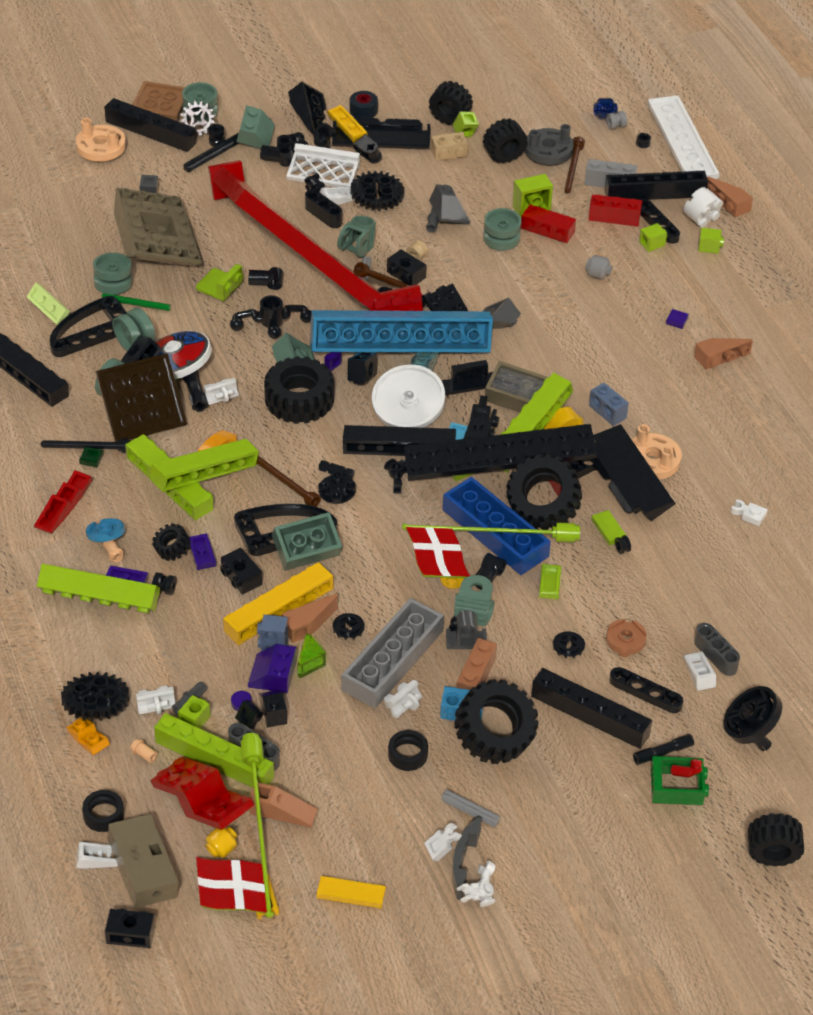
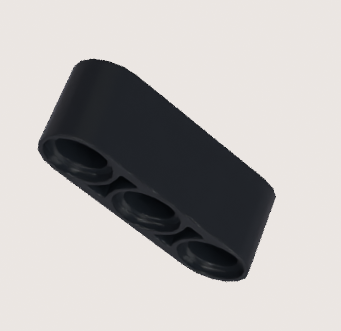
M308 190L305 193V209L331 228L342 226L343 210L340 206L317 190Z

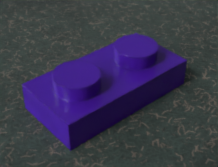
M207 533L191 536V545L189 547L196 569L216 567V560Z
M111 565L106 576L146 583L148 580V572Z

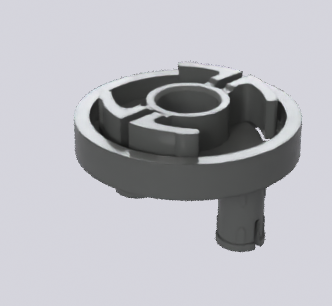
M563 124L560 126V130L554 128L531 130L527 135L528 145H526L525 154L534 162L544 165H556L567 161L573 154L574 146L573 140L570 137V125Z

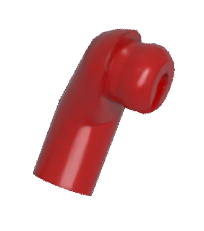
M692 759L691 766L688 767L673 765L671 775L689 778L699 774L703 769L701 767L702 761Z

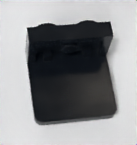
M453 283L446 287L443 285L437 288L435 292H428L422 296L423 309L429 307L431 311H469Z

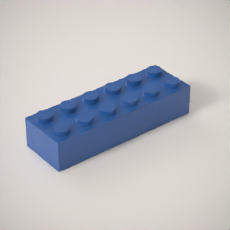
M472 476L443 494L442 510L462 527L535 529ZM468 531L494 554L506 560V564L519 575H523L550 555L551 541L543 534Z

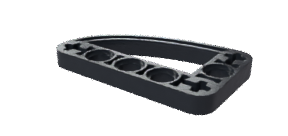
M113 296L100 298L77 309L65 317L52 331L50 336L51 353L55 357H64L116 338L112 322L117 316H113V314H126L125 309ZM103 310L110 320L109 322L61 338L73 325L98 311ZM108 329L113 330L112 332H104ZM91 335L97 336L95 338H88ZM74 341L80 342L79 344H72Z
M305 504L265 505L237 512L234 515V524L248 553L252 556H261L275 552L277 549L275 544L269 542L273 539V532L261 535L254 520L274 516L313 517L328 513V511ZM331 514L333 523H334L335 528H336V531H337V520H336V518ZM247 531L254 532V534L251 536L245 535L244 533Z

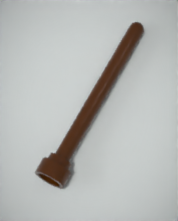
M579 136L572 139L574 143L573 154L564 189L567 194L571 192L579 152L585 145V140Z
M358 262L354 266V273L359 277L369 276L398 288L408 286L404 282L371 270L363 262Z
M258 456L256 463L303 497L306 505L316 507L319 505L321 496L315 492H307Z

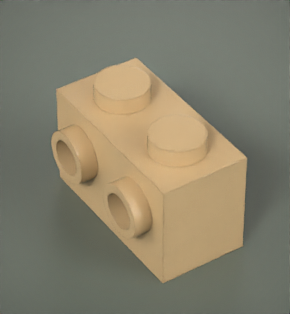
M463 132L431 136V151L436 161L467 157L468 142Z

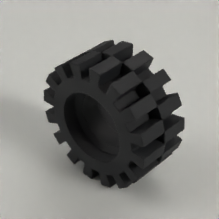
M171 523L170 527L167 524L165 529L162 527L159 529V533L156 531V537H153L152 540L154 542H152V545L163 560L165 558L166 561L170 559L174 561L175 557L181 558L180 554H186L185 549L189 550V545H191L190 537L179 524ZM173 539H176V541L173 544L166 546L168 542H170Z

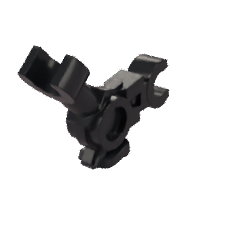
M392 458L385 463L384 469L388 470L390 477L393 478V492L401 493V478L404 473H407L406 460L402 459L396 462Z

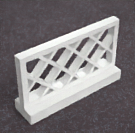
M296 143L286 178L287 180L304 182L305 177L315 172L320 175L319 180L325 186L350 187L353 179H355L357 169L360 167V153ZM296 160H303L305 162L298 164ZM313 162H316V163H321V164L318 165V166H316V167H314V165H313L312 163H313ZM307 165H309V166L311 167V169H309V170H307V171H304V170L302 169L303 167H305V166H307ZM328 165H335L337 167L330 169ZM325 167L327 172L320 174L318 170ZM348 167L353 169L347 172L344 168ZM299 170L301 174L292 175V172ZM339 170L343 172V174L340 176H336L334 174ZM329 175L333 177V179L331 180L324 179V177H327ZM347 177L349 183H342L340 181Z

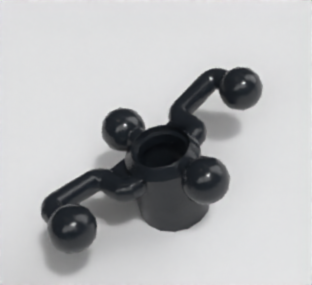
M269 295L260 300V311L249 309L235 313L230 321V327L234 331H239L244 325L242 318L252 316L255 322H261L262 325L268 328L267 333L270 338L277 339L281 336L282 332L279 326L283 323V320L290 317V312H301V321L309 323L311 322V310L304 305H285L283 307L281 298Z

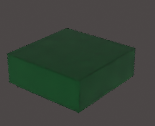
M85 447L79 463L98 468L104 455L103 450Z

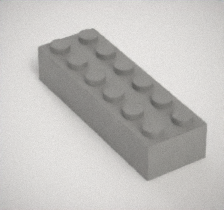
M410 598L342 673L341 690L376 709L384 697L390 693L443 632L444 615Z

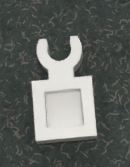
M736 500L735 506H732L731 509L732 514L742 515V520L756 526L761 525L768 509L751 502L747 506L741 500Z
M448 824L444 831L438 830L424 843L432 860L438 862L452 849L450 843L461 838V833H453L457 825Z

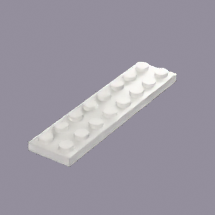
M677 95L648 99L647 105L680 170H705L707 177L719 179V172L680 97Z

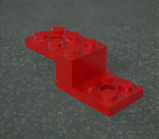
M185 757L177 758L173 761L172 765L159 771L150 780L154 788L177 796L186 817L223 830L254 806L251 798L226 789L217 768Z

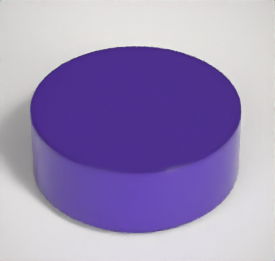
M246 691L235 692L231 696L232 708L238 711L242 701L249 700L252 703L251 695Z

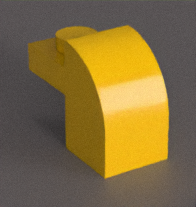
M562 407L555 413L544 429L584 425V420L571 407Z

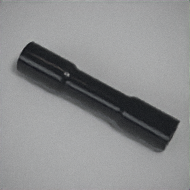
M687 734L665 744L633 753L634 762L636 765L651 761L652 756H662L694 746V739L691 734Z

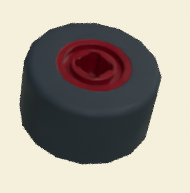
M370 91L353 93L349 98L350 114L353 117L373 118L378 113V97Z

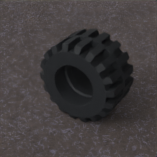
M445 81L431 95L429 109L432 110L431 114L435 115L436 120L439 119L441 123H446V125L450 126V124L454 123L459 112H470L473 104L472 96L462 84L459 85L458 82L453 83L452 81L447 83Z
M504 118L501 121H496L495 124H491L490 128H487L486 134L483 135V146L497 163L501 162L504 164L516 160L519 155L523 154L522 152L526 150V145H528V137L515 120L510 118L507 120Z
M781 813L762 815L760 818L754 819L748 828V845L751 858L759 864L773 867L795 863V860H799L804 854L802 824L798 819Z

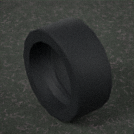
M404 730L394 734L388 745L389 761L394 767L404 771H413L421 768L426 763L428 757L426 738L417 731ZM404 744H412L421 751L416 756L404 757L399 755L396 749Z
M98 790L88 795L83 802V819L91 830L108 832L109 824L123 821L124 819L123 801L116 792ZM100 804H110L116 808L115 813L106 818L92 816L91 810Z

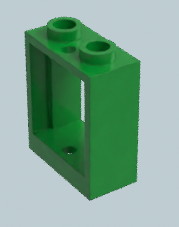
M652 756L650 769L652 803L704 804L705 797L709 796V784H705V780L708 777V768L704 767L703 758ZM692 759L702 761L701 767L703 769L701 773L696 774L697 790L667 789L662 787V774H671L673 765L688 767L691 766Z

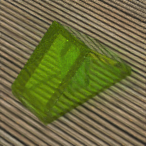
M310 634L305 635L298 660L297 673L299 678L326 666V652Z

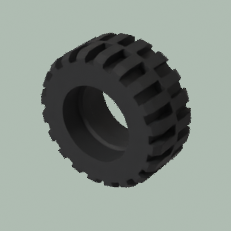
M295 356L292 359L289 357L285 358L284 361L280 360L265 375V404L278 419L282 418L284 422L289 423L291 421L294 424L304 422L306 424L312 420L316 421L320 416H325L334 403L333 374L326 365L320 364V361L316 359L311 360L310 357L300 358V356ZM294 388H305V389H309L308 391H305V392H293V391H290L291 389H294Z
M541 454L535 455L534 459L529 457L525 459L524 464L519 463L516 466V472H511V480L507 481L506 486L510 507L535 529L548 530V528L556 526V522L569 523L568 519L570 517L574 518L576 515L575 509H580L582 491L579 479L571 465L567 461L564 462L562 458L556 456L554 459L551 454H546L545 457H542ZM553 480L561 484L562 490L560 495L550 504L535 505L527 499L530 489L540 481Z
M495 679L488 680L487 683L481 682L476 687H473L459 704V708L455 713L457 719L454 721V727L459 729L456 735L459 740L462 739V747L465 750L468 748L471 751L470 755L474 758L479 756L481 757L480 761L485 763L488 760H491L492 764H499L500 761L507 763L519 757L535 738L539 721L535 720L538 717L537 709H533V700L526 697L527 693L524 690L520 691L517 689L518 685L514 683L508 685L506 680H500L497 683ZM495 707L502 710L512 723V735L499 737L490 733L481 722V708Z

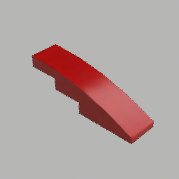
M74 470L68 482H63L56 495L52 494L34 527L52 534L79 502L92 482V477Z

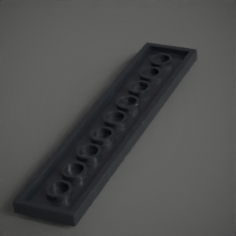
M591 424L404 446L408 481L516 468L519 463L524 464L525 459L529 457L534 459L535 455L539 454L542 457H545L546 454H551L554 459L558 456L564 462L597 458Z

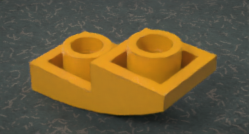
M221 430L209 437L200 446L198 451L235 442L237 435Z
M83 718L77 719L66 727L71 736L92 755L110 745L108 738L98 732L94 723L88 719L83 721Z

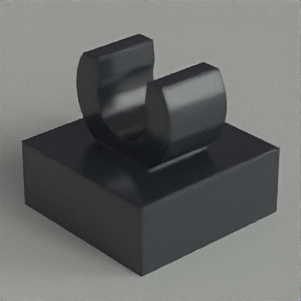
M249 700L242 701L235 718L250 729H254L257 722L261 721L264 713Z

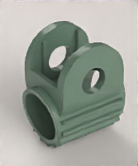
M363 215L353 217L339 234L337 241L338 249L342 251L350 250L360 258L366 255L374 246L375 220L372 217Z
M472 575L462 581L459 593H456L454 616H457L461 611L470 610L477 615V625L486 626L489 623L495 601L492 600L493 586L488 578ZM479 585L482 587V590L473 591L471 587Z

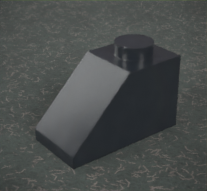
M280 690L258 693L266 727L287 724V708L283 693Z

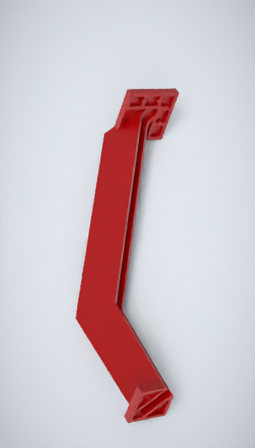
M241 160L208 166L214 200L229 197L246 213L359 302L368 307L369 311H423L421 290L418 284L380 292L362 277L355 275L352 269L268 205L245 183Z

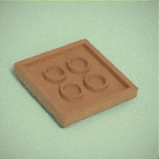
M144 81L132 105L177 121L183 110L182 91L185 87Z

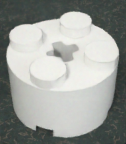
M702 187L691 195L693 199L691 201L687 200L684 206V213L698 226L704 228L709 221H716L719 218V211L723 201L709 189Z

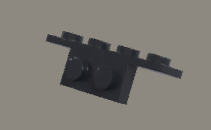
M487 360L452 365L451 379L441 380L445 389V395L485 389L493 373H488Z
M493 409L490 420L471 416L463 439L495 435L494 427H498L500 418L497 416V409Z

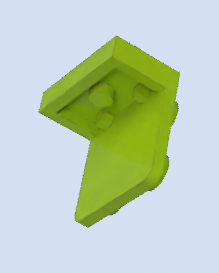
M236 263L228 272L217 268L211 269L198 282L196 290L225 301L243 282L242 266Z

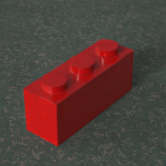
M592 194L589 221L639 227L642 200Z
M529 204L521 217V229L564 243H568L575 233L576 218Z

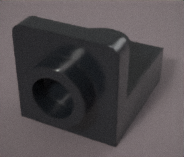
M324 122L313 130L314 144L317 147L330 148V137L336 133V130Z

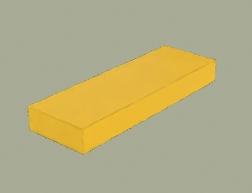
M342 105L328 110V116L333 121H336L339 128L353 142L367 134V131Z
M321 876L316 898L382 909L386 886Z

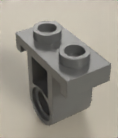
M465 610L458 613L456 631L446 629V649H473L478 638L487 640L486 629L478 631L477 615L475 612Z

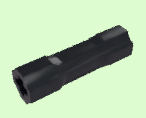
M198 370L183 377V380L188 388L192 410L202 412L208 407V402L201 388Z

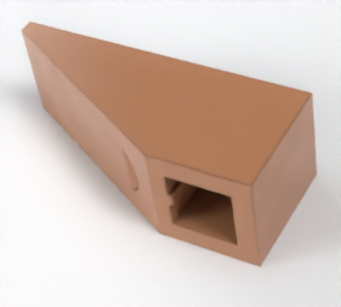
M709 176L707 177V189L723 201L722 206L734 217L751 211L753 197L744 189Z
M710 338L696 343L694 357L706 370L751 354L753 340Z
M337 594L282 613L283 617H288V637L292 643L310 637L338 609Z
M258 783L261 817L312 828L318 811L317 808L276 786ZM253 786L249 798L252 799L254 806L249 809L251 815L257 816Z

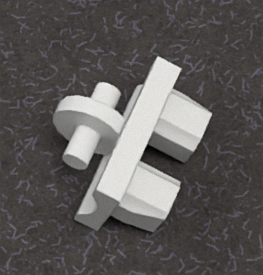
M224 379L218 383L205 385L204 392L208 405L220 401L228 402L230 398L239 396L236 379Z
M412 680L408 684L401 683L395 695L388 694L384 697L386 707L391 710L393 717L398 718L409 708L412 710L418 709L420 706L418 700L422 698V695L418 690V681Z
M166 685L153 691H139L136 694L139 715L155 711L158 715L161 714V710L172 708V705L175 704L173 687Z

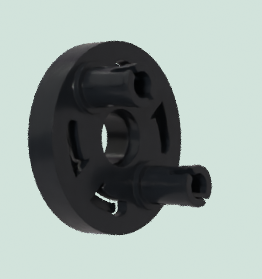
M757 686L744 691L735 698L726 711L724 717L726 733L738 743L749 744L754 742L761 751H767L772 743L765 736L776 726L782 713L780 697L766 686Z

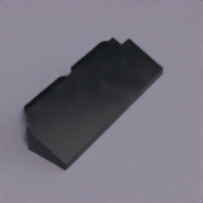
M353 117L367 131V135L378 144V148L430 150V124H427V130H422V123L417 119H386L385 122H380L378 118ZM333 121V128L336 130V133L332 136V146L353 147L352 144L354 142L337 127L336 121Z
M621 424L593 435L596 441L597 458L591 459V461L605 480L610 478L613 480L610 482L609 487L627 513L634 512L637 514L642 510L648 519L653 521L676 504Z

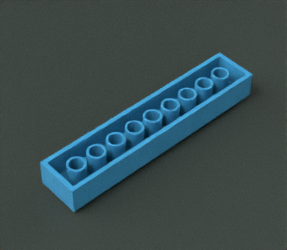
M311 310L310 347L312 352L490 353L493 318L488 311Z

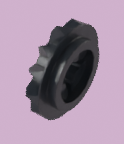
M352 613L337 616L332 625L333 633H336L338 638L344 637L345 640L347 638L354 640L356 636H361L365 628L363 619ZM346 623H347V625H349V627H352L351 630H348V628H345Z
M561 632L553 640V650L557 651L558 656L564 655L565 659L571 656L574 659L576 655L581 656L583 650H585V641L575 632ZM570 641L571 647L567 649L566 646L567 644H569Z

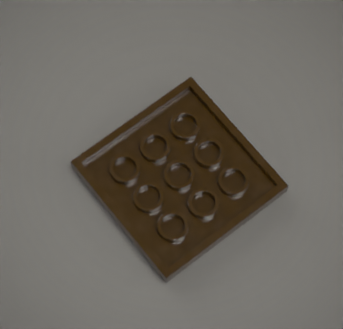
M168 353L95 372L114 442H118L122 438H130L131 440L143 434L147 436L187 425Z

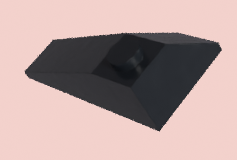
M300 82L288 91L289 101L309 131L314 134L313 130L322 125L323 120L326 119L324 114L326 110L324 94L306 83Z

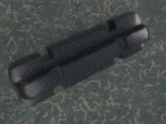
M321 460L319 463V470L326 473L328 471L329 474H332L335 471H340L351 479L355 475L353 469H345L344 466L334 463L329 464L325 460Z

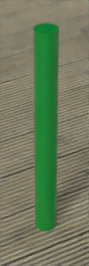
M107 293L102 294V298L113 296L119 303L165 311L171 310V304Z

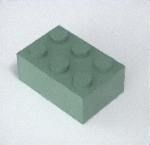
M330 512L276 526L273 530L272 538L284 571L339 556L342 550V544Z

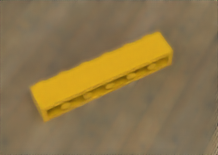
M319 562L307 567L301 573L292 576L289 580L275 586L267 593L261 594L258 598L244 604L233 613H229L223 618L224 632L239 646L257 635L258 623L262 622L263 615L282 616V613L311 603L333 589V575Z

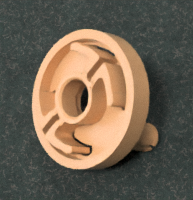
M83 118L81 120L82 131L76 137V148L80 156L90 161L102 162L115 159L124 152L126 148L125 135L120 129L110 125L91 126L90 118Z
M642 424L641 427L638 426L637 436L632 441L659 479H665L674 475L681 465L682 452L679 445L665 435L649 433L650 428L645 424ZM649 456H654L658 459H651Z

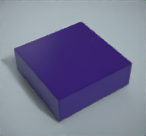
M672 309L666 319V324L683 329L689 314Z
M330 352L324 357V365L330 371L341 364V352Z

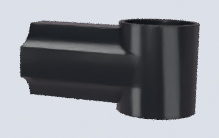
M284 144L279 147L262 145L260 159L276 161L284 167L290 166L293 158V150L290 145Z
M272 267L269 271L249 270L248 284L265 285L271 290H278L282 287L284 272L279 267Z
M487 553L482 561L481 568L475 575L484 576L492 583L496 576L502 575L507 561ZM475 585L476 588L482 590L481 586Z

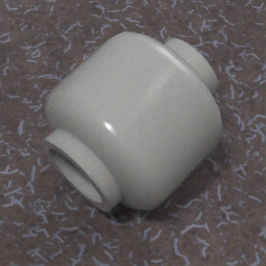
M594 255L592 258L589 257L586 271H588L589 276L603 280L607 275L611 274L612 265H610L608 258Z

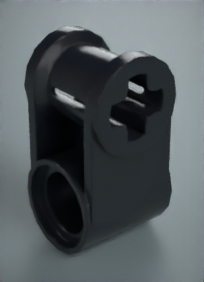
M300 132L277 137V147L284 144L290 145L293 155L296 143L309 144L304 140V135Z
M364 134L352 144L355 151L360 153L370 163H378L382 159V154L378 151V144L367 134Z

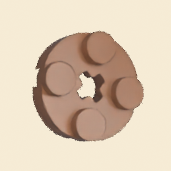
M626 619L614 621L608 627L606 642L621 657L636 654L646 645V630L637 621L632 620L631 623L625 622ZM623 635L626 637L630 636V639L623 638Z

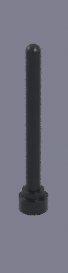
M122 438L118 442L43 440L40 445L43 448L84 449L85 447L95 449H118L121 453H126L125 444L131 441L130 438Z

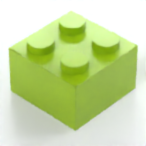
M540 174L514 180L512 207L520 217H522L529 204L551 211L553 185L547 175Z

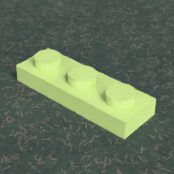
M35 282L27 298L58 325L68 316L70 311L41 284Z

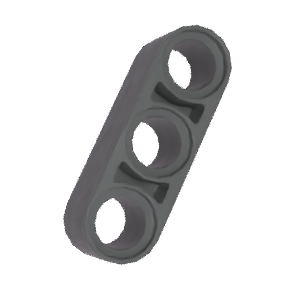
M699 624L696 628L694 639L696 647L704 653L721 673L727 676L735 675L738 671L740 654L711 624Z
M234 723L228 728V739L230 743L241 747L243 735L256 732L242 723ZM258 734L259 738L262 739L264 758L274 762L275 771L280 766L279 748Z

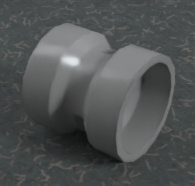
M619 111L617 114L608 113L606 116L608 128L611 130L618 126L626 127V113L624 111Z

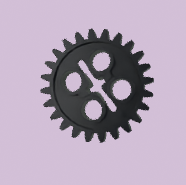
M374 170V173L367 171V174L362 172L361 176L356 175V179H353L351 183V198L355 199V203L359 202V206L365 205V209L371 207L372 210L377 208L378 211L381 208L387 210V207L393 209V205L398 206V203L402 202V198H404L403 182H399V178L395 179V175L389 176V172L383 174V171L377 173L376 170ZM376 182L378 183V195H379V199H377V195H376V194H377Z
M97 671L96 675H92L91 672L88 673V676L80 674V679L73 677V682L68 681L67 686H63V691H61L64 711H68L69 715L75 714V719L82 716L83 721L87 718H90L91 722L95 718L102 721V717L110 719L111 714L118 716V711L123 712V707H127V702L129 701V688L126 687V682H122V678L115 679L114 674L108 677V672L100 675L99 671Z

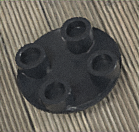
M335 471L318 484V492L326 502L341 504L353 498L356 493V483L350 477L343 475L342 472Z

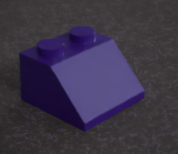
M274 644L257 653L248 687L268 691L280 690L282 693L288 694L296 666V647Z

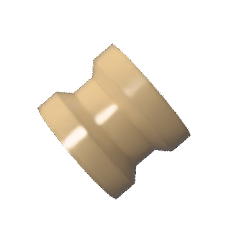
M416 240L412 246L406 249V252L420 260L422 256L427 254L428 249L425 243Z

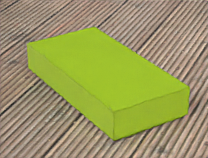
M609 510L591 516V521L609 546L615 544V538H621L623 535H626Z
M542 564L539 598L559 599L560 565Z

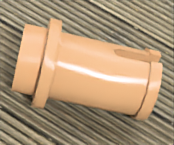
M114 540L103 543V547L108 552V557L111 561L119 562L122 560L123 550L118 548Z
M136 739L131 744L130 749L133 754H138L149 763H153L156 760L158 752L147 746L144 740Z

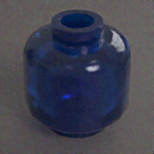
M599 98L597 102H594V115H597L598 119H606L608 113H617V103H614L612 98Z

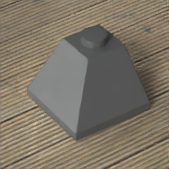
M436 184L429 201L439 220L470 224V220L452 187L446 184Z
M509 297L489 305L483 310L490 312L493 318L492 329L513 326L517 323L516 319L521 314Z

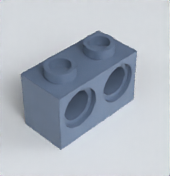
M602 383L590 390L589 407L612 426L627 419L629 402L607 384Z
M263 615L262 622H259L257 627V634H259L258 647L261 648V651L274 644L288 645V617Z

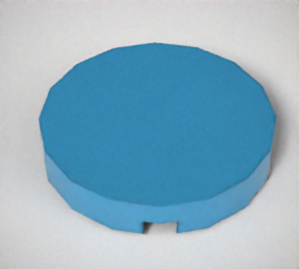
M114 518L102 519L98 524L92 522L86 528L87 538L94 542L111 541L119 538L125 532L124 523Z

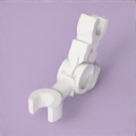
M488 860L486 867L479 866L480 881L470 885L464 883L457 888V891L465 893V896L460 899L461 902L464 903L470 899H473V901L480 900V907L489 906L495 902V899L491 897L494 889L491 883H489L490 876L495 870L494 863Z

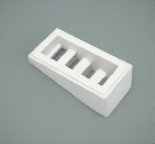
M350 187L321 188L320 190L321 194L337 205L355 201V199L351 198Z
M697 652L684 655V661L696 689L700 691L716 687V674L704 653Z
M79 842L76 868L118 867L116 859L111 858V853H113L111 845Z

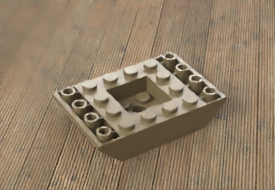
M116 188L114 216L127 258L190 267L201 265L202 261L181 197L150 193L142 190H130L128 188Z

